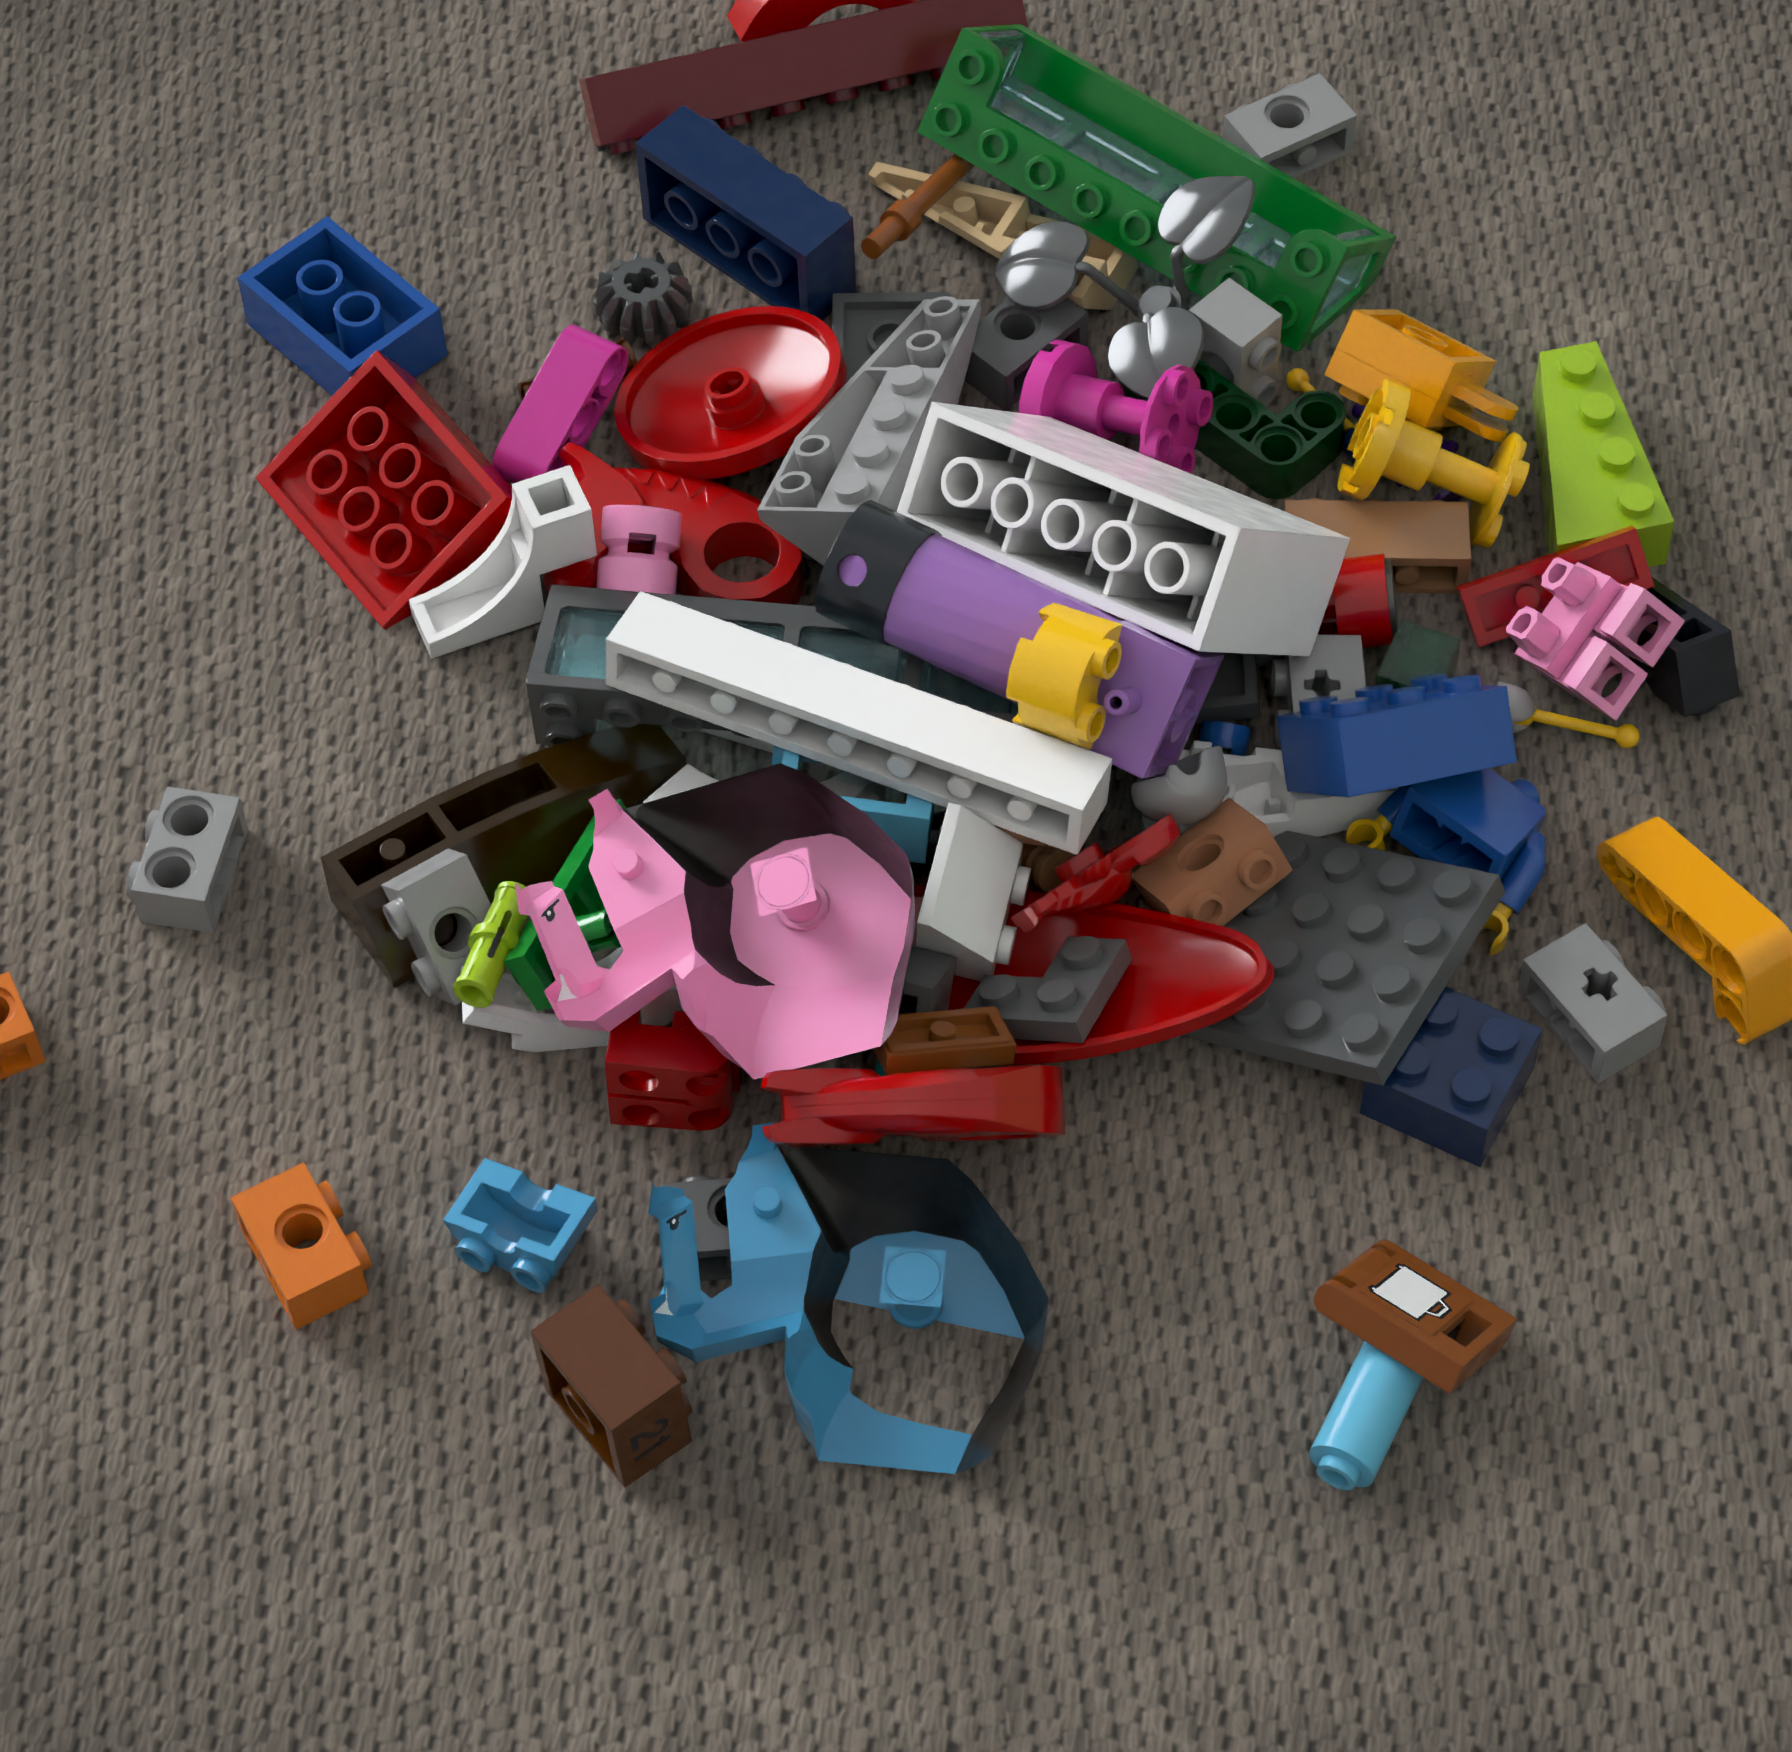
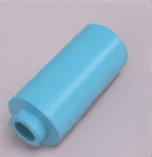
M1364 1341L1309 1451V1457L1317 1467L1316 1472L1318 1476L1327 1484L1341 1490L1349 1491L1353 1490L1355 1486H1370L1424 1377Z

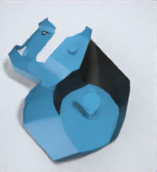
M775 1122L752 1126V1137L748 1148L738 1163L736 1174L725 1188L732 1285L713 1298L706 1295L700 1288L693 1202L684 1195V1189L667 1186L655 1188L654 1182L652 1183L648 1214L656 1217L659 1221L664 1286L660 1295L650 1300L656 1337L659 1343L694 1362H700L785 1340L784 1371L789 1400L798 1427L814 1448L819 1461L956 1474L974 1467L987 1459L996 1450L1031 1383L1043 1348L1049 1298L1021 1244L974 1182L949 1159L783 1146L769 1142L764 1135L762 1127L774 1124ZM837 1299L889 1310L892 1318L898 1324L911 1329L924 1328L935 1321H941L1024 1340L1005 1384L987 1409L973 1434L962 1433L880 1413L851 1394L850 1385L853 1368L844 1357L831 1333L833 1301Z

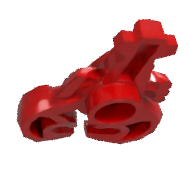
M1168 814L1127 842L1120 843L1105 853L1097 841L1080 851L1078 855L1072 856L1054 868L1053 871L1061 883L1010 917L1017 927L1020 926L1025 933L1031 931L1044 915L1049 917L1053 915L1060 916L1066 913L1098 907L1099 905L1103 906L1121 899L1131 885L1133 867L1138 864L1143 866L1150 864L1166 854L1177 843L1181 832L1175 819L1171 814Z

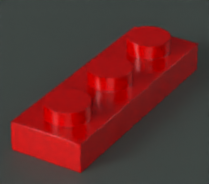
M1631 525L1456 586L1472 636L1478 648L1510 637L1506 632V627L1518 610L1528 606L1542 614L1554 595L1541 585V576L1553 559L1557 557L1575 565L1577 562L1612 577L1615 581L1625 586H1629L1632 583L1645 589L1654 587L1637 529Z

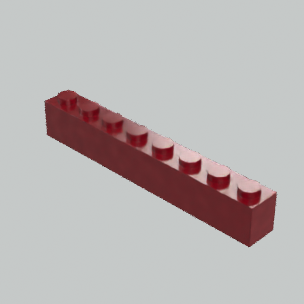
M920 0L579 79L595 146L609 144L610 153L617 154L635 150V143L642 136H645L682 105H685L703 118L717 119L720 128L724 129L752 122L749 111L771 107L772 115L775 117L805 110L803 99L824 94L826 104L859 97L857 86L878 82L880 92L912 85L910 76L912 73L931 69L933 79L941 78L962 28L1021 24L1028 28L1023 0ZM991 41L999 48L1001 41Z

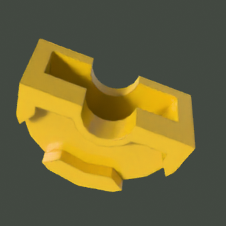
M1052 603L1043 607L1038 612L1044 623L1040 626L1033 641L1021 637L1017 644L1009 668L1006 698L1018 702V714L1012 719V722L1033 731L1092 750L1093 743L1101 735L1106 721V709L1098 703L1097 699L1098 688L1101 680L1112 678L1119 667L1122 647L1118 641L1123 624L1061 604Z

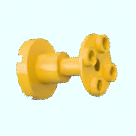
M1389 379L1383 380L1382 389L1377 387L1372 394L1351 437L1347 450L1353 452V458L1356 460L1354 467L1342 463L1337 485L1339 492L1362 501L1369 496L1381 476L1416 491H1419L1426 482H1429L1473 501L1469 511L1470 545L1472 547L1479 545L1489 549L1496 540L1502 525L1503 515L1498 513L1507 494L1516 497L1527 478L1530 463L1522 460L1527 442L1522 440L1523 438L1520 434L1512 432L1499 446L1488 467L1441 448V434L1405 420L1410 404V389Z

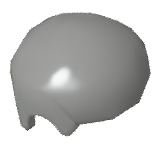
M1213 746L1200 751V753L1180 759L1176 765H1169L1162 777L1155 778L1153 776L1134 782L1131 785V797L1134 807L1144 817L1155 822L1171 814L1177 825L1192 824L1209 817L1221 806L1227 793V774L1222 747Z

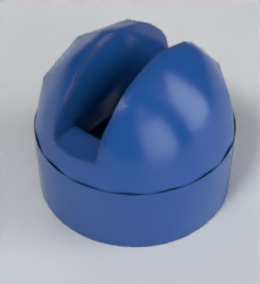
M1202 721L1199 741L1212 742V747L1221 746L1227 749V754L1245 756L1249 747L1251 728L1227 722Z

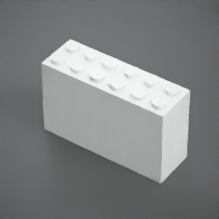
M938 402L931 403L897 509L898 513L937 530L942 534V537L1082 602L1199 652L1310 656L1350 541L1349 537L1052 417Z

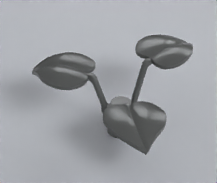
M1245 176L1205 177L1186 183L1168 198L1160 212L1158 230L1165 242L1175 245L1170 253L1174 286L1172 288L1161 285L1153 286L1142 294L1140 300L1133 298L1091 264L1081 262L1089 249L1090 240L1082 229L1068 222H1047L1021 234L1001 256L996 266L995 276L1009 299L1016 305L1029 310L1049 309L1064 301L1077 284V273L1090 277L1126 305L1136 317H1139L1141 322L1127 324L1113 336L1108 351L1109 366L1114 375L1126 388L1141 398L1148 400L1154 385L1167 369L1178 364L1193 368L1194 370L1204 346L1203 326L1198 318L1189 312L1190 308L1185 302L1191 291L1185 284L1182 259L1186 254L1194 263L1207 264L1219 258L1235 243L1251 212L1255 196V184Z

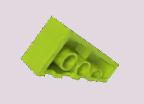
M1597 341L1540 352L1533 390V403L1548 554L1632 525L1637 529L1648 567L1666 564L1674 519Z

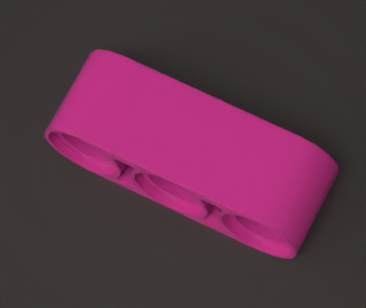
M574 324L567 326L561 332L495 450L492 465L505 480L516 483L565 467L566 464L558 456L560 449L568 442L583 448L586 446L626 372L628 365L627 349Z

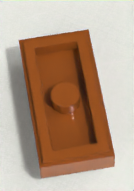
M990 1006L899 1014L891 1035L881 1046L875 1047L873 1050L885 1074L889 1075L892 1073H910L937 1069L1014 1064L1016 1043L997 1007Z

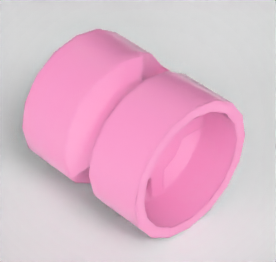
M609 505L603 507L600 541L609 548L607 555L598 560L596 588L676 595L678 566L670 560V554L680 549L682 514L674 510L640 505ZM628 543L651 545V554L627 552Z

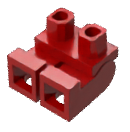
M640 1009L609 1032L605 1056V1072L610 1124L707 1131L724 1125L731 1117L734 1109L733 1091L740 1092L742 1068L724 1057L696 1028L684 1011H674L672 1027L642 1024Z

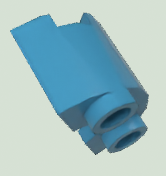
M484 1158L444 1217L443 1222L459 1241L455 1248L456 1255L469 1267L479 1272H489L491 1267L495 1265L510 1272L512 1277L526 1289L542 1293L557 1274L598 1210L595 1197L556 1184L553 1190H546L530 1181L524 1172Z

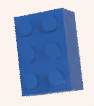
M328 216L237 277L247 324L331 396L341 388L376 350L409 372L414 378L448 355L440 308Z
M1441 673L1411 678V687L1393 689V685L1385 684L1359 688L1355 690L1356 698L1338 700L1337 696L1332 695L1300 700V712L1277 716L1287 791L1349 798L1516 763L1517 758L1507 686L1481 685L1480 675L1448 678V674Z

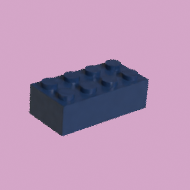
M685 105L678 108L635 143L643 219L771 306L798 309L823 321L833 312V293H856L853 216L842 205L834 201H828L807 187L798 176L792 173L787 174L766 160L757 149L749 145L745 146L722 131L720 126L712 119L701 117Z

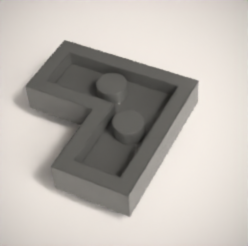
M1092 936L1067 937L1043 978L1019 977L1007 974L984 975L964 1009L997 1007L1013 1039L1083 1043L1132 961L1126 939L1095 938Z

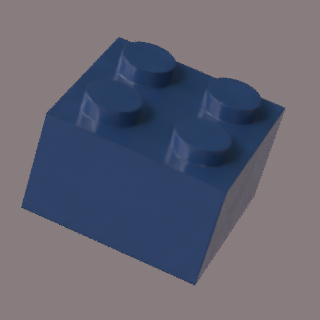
M1445 987L1384 1085L1364 1081L1360 1114L1481 1168L1535 1068L1542 1028Z

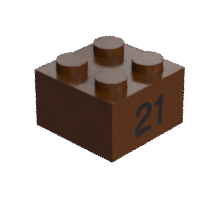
M597 1284L530 1331L546 1392L624 1488L692 1442L687 1416L693 1411L681 1388L687 1382L685 1374L668 1350L661 1348L655 1352L642 1337L646 1333L645 1327L627 1301L621 1299L614 1303L602 1287Z

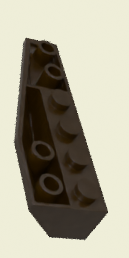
M637 724L633 727L615 726L596 731L501 765L427 799L322 856L321 862L330 899L391 985L396 988L415 977L411 968V962L418 958L408 938L400 940L385 917L383 905L389 903V900L381 886L383 883L446 849L467 854L491 904L495 898V891L502 882L513 881L526 887L543 882H553L594 816V809L589 799L608 789L615 800H622L626 808L643 804V801L687 765L686 758L660 725ZM453 913L443 916L436 924L434 933L439 946L448 944L457 933V920Z

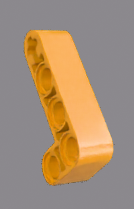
M1652 817L1598 845L1597 858L1600 868L1623 898L1712 976L1713 1001L1716 1015L1719 1019L1727 1018L1741 1036V1038L1736 1040L1740 1045H1746L1792 1021V933L1775 914L1660 817Z

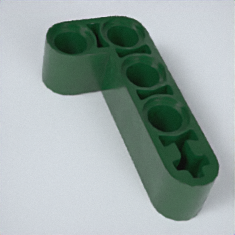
M1198 361L1194 372L1200 380L1201 389L1211 391L1213 395V410L1207 424L1200 426L1195 449L1257 494L1276 500L1288 498L1297 493L1340 455L1346 409L1343 402L1336 395L1320 390L1306 392L1276 415L1204 362ZM1119 381L1124 389L1125 397L1148 401L1134 394Z

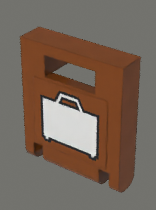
M1386 1239L1377 1241L1370 1249L1363 1252L1332 1276L1330 1280L1323 1283L1317 1289L1314 1296V1305L1321 1314L1449 1394L1501 1350L1509 1339L1518 1320ZM1459 1325L1461 1328L1456 1339L1453 1340L1448 1337L1447 1334Z

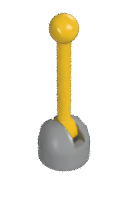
M1500 681L1496 684V686H1507L1513 733L1527 729L1535 721L1614 739L1622 748H1632L1639 741V731L1632 724H1622L1619 727H1613L1536 709L1534 699L1523 688Z

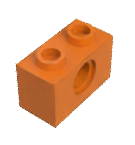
M304 1162L230 1197L239 1227L295 1330L369 1294L363 1271L372 1268V1263L366 1248L356 1231L344 1235L337 1222V1219L344 1215L332 1187L327 1180L316 1185ZM318 1240L316 1244L309 1248H294L302 1241Z

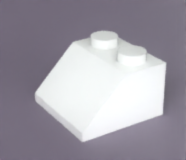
M948 802L917 921L916 947L957 957L954 975L981 981L984 975H994L996 963L1009 964L1017 927L1008 926L1006 923L1011 904L1024 905L1032 868L1021 866L1022 842L962 805Z

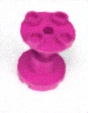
M1056 339L1049 343L1054 348L1052 352L1040 350L1033 359L1024 379L1019 401V413L1052 417L1106 440L1112 439L1117 431L1140 436V454L1192 474L1195 466L1194 448L1197 443L1200 426L1207 424L1213 410V395L1211 391L1201 389L1200 380L1193 368L1177 364L1167 369L1154 385L1148 401L1125 397L1124 389L1120 383L1098 379L1095 358L1087 346Z

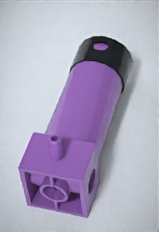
M873 500L862 503L848 518L839 532L826 558L815 596L816 612L887 647L892 645L1017 705V701L1006 698L1009 668L1020 638L1023 637L1033 641L1040 626L1044 623V620H1041L1038 614L1043 607L1057 603L1123 624L1118 641L1122 647L1119 667L1112 678L1109 680L1102 679L1098 688L1097 699L1098 703L1106 709V721L1102 733L1093 743L1091 751L1112 758V765L1142 779L1165 774L1169 765L1177 764L1225 656L1219 652L1196 651L1127 620L1123 621L942 537V534L937 530Z

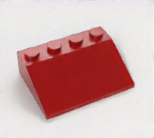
M378 350L358 368L255 477L385 630L411 615L409 599L424 594L451 580L469 567L487 550L501 531L507 519L512 500V486L413 375Z

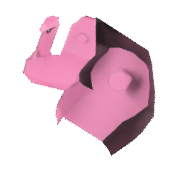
M779 763L627 809L622 808L608 789L589 799L594 809L595 829L593 837L594 850L588 867L623 949V952L610 970L596 965L563 889L555 887L552 881L529 885L523 889L515 883L519 914L531 917L555 977V981L544 992L559 1021L565 1026L610 1032L676 984L682 1009L696 1028L724 1057L743 1068L755 1080L764 1077L768 1072L796 1069L879 1047L891 1035L897 1023L915 930L914 883L908 855L868 815L808 774Z

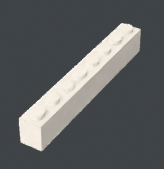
M642 591L638 593L606 638V685L945 808H947L948 802L962 805L992 825L1078 855L1107 804L1112 758Z

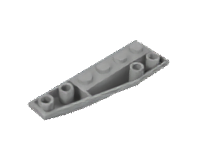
M942 296L934 299H924L796 436L757 509L759 519L824 566L839 532L848 518L862 503L873 500L897 512L931 403L958 404L982 310L980 300L955 299L950 296Z

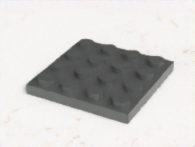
M1292 831L1282 832L1274 836V839L1293 871L1224 925V927L1247 935L1258 943L1263 954L1274 967L1273 981L1260 997L1241 1011L1217 1023L1180 1036L1384 1085L1505 894L1500 876L1494 873Z

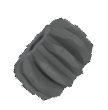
M635 251L631 261L625 262L614 258L610 268L611 271L599 272L594 307L595 314L599 316V322H602L603 329L606 331L608 338L621 335V338H625V341H628L631 346L637 340V337H643L644 342L651 350L656 335L660 334L662 338L666 339L676 332V327L688 326L691 309L690 303L693 302L692 287L688 284V278L684 277V272L681 270L679 262L665 263L660 252L650 259H642L638 252Z

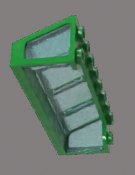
M1021 24L962 28L917 130L918 133L1173 281L1170 253L1175 245L1165 242L1158 230L1160 212L1165 202L1178 188L1199 178L1215 176L1248 177L1255 184V196L1251 212L1242 232L1235 243L1223 255L1207 264L1194 263L1185 254L1182 259L1185 284L1192 292L1204 298L1228 278L1232 279L1282 314L1280 343L1296 352L1306 347L1371 287L1397 238L1395 235Z

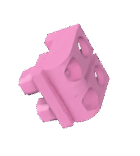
M1557 557L1553 559L1541 576V585L1552 593L1554 597L1542 614L1528 606L1518 610L1506 627V632L1519 646L1514 653L1517 657L1531 665L1536 671L1572 696L1616 721L1648 675V673L1622 653L1654 667L1685 620L1645 588L1632 583L1629 586H1625L1615 581L1612 577L1577 562L1575 565ZM1658 621V627L1653 637L1644 645L1639 646L1637 641L1644 628L1652 622ZM1622 672V679L1618 688L1608 697H1601L1602 690L1608 680Z

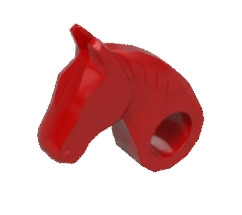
M568 442L560 449L558 456L566 466H571L591 507L597 556L544 573L543 581L547 597L551 584L596 588L598 560L607 555L609 548L600 541L603 507L609 505H640L674 510L682 514L680 549L670 554V560L678 566L676 588L681 595L797 605L804 593L801 549L759 519L757 509L761 501L758 498L708 479L691 478L659 469L613 468L588 450L571 442ZM628 543L627 552L651 554V545ZM742 556L761 558L774 566L767 575L755 581L742 583L724 580L712 572L719 564L731 558Z
M1030 1065L975 1069L954 1068L892 1073L886 1076H880L874 1070L857 1068L788 1069L766 1073L760 1087L761 1089L780 1094L781 1122L763 1126L762 1129L765 1137L769 1142L788 1144V1146L794 1147L870 1144L878 1142L885 1135H906L938 1142L1018 1140L1065 1135L1062 1067Z

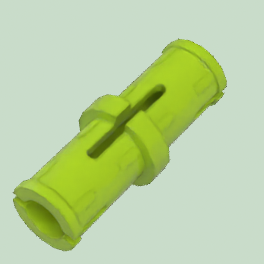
M513 881L500 883L495 891V898L484 921L477 924L471 931L468 938L470 952L460 976L453 985L455 996L469 1006L476 1008L489 1007L495 997V990L507 967L503 961L509 951L515 948L519 942V935L528 915L519 914L515 883L521 889L526 887L523 884ZM497 931H501L502 936L492 958H489L487 956Z

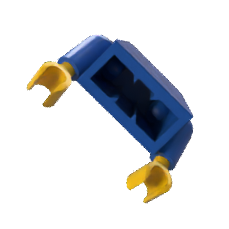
M1490 768L1398 787L1376 809L1380 815L1375 820L1365 818L1351 823L1347 829L1346 843L1357 845L1361 841H1372L1373 843L1367 847L1386 851L1384 837L1390 832L1389 835L1422 859L1498 874L1505 894L1482 928H1489L1498 933L1490 948L1489 955L1497 954L1504 949L1509 931L1508 918L1512 913L1519 915L1544 875L1547 842L1546 838L1539 831L1547 815L1544 807L1540 805V796L1536 787L1525 779H1517L1509 783Z

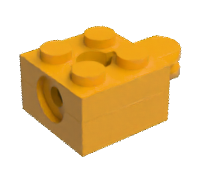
M1397 309L1353 310L1324 373L1325 376L1342 384L1339 389L1341 395L1365 406L1376 388L1382 389V381L1385 379L1408 387L1411 391L1405 420L1436 431H1443L1444 427L1462 426L1485 439L1502 443L1509 431L1508 428L1474 408L1509 421L1515 419L1519 410L1517 405L1484 388L1497 362L1496 360Z

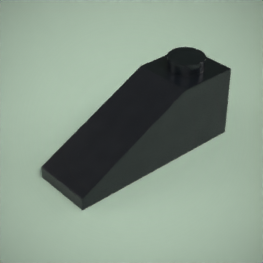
M1652 577L1654 587L1646 590L1685 620L1654 667L1629 656L1632 662L1648 673L1645 681L1654 695L1684 717L1709 713L1718 704L1739 697L1731 630ZM1658 621L1652 622L1644 628L1637 641L1639 646L1644 645L1653 637L1658 627Z

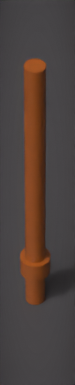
M1024 89L1015 100L1024 105L1035 95L1032 91ZM1009 103L1000 110V112L1019 123L1028 115L1019 110L1015 105ZM953 154L906 200L899 199L895 201L881 215L880 224L861 242L863 253L871 259H877L894 242L906 240L920 227L922 216L975 165Z

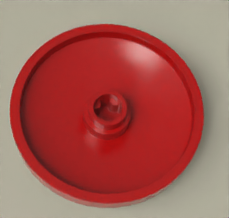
M757 306L723 312L697 321L675 332L653 347L638 361V364L628 373L618 391L614 407L616 426L630 456L645 469H659L701 480L732 476L763 466L787 454L796 436L847 383V365L837 337L832 329L818 317L807 312L778 306Z

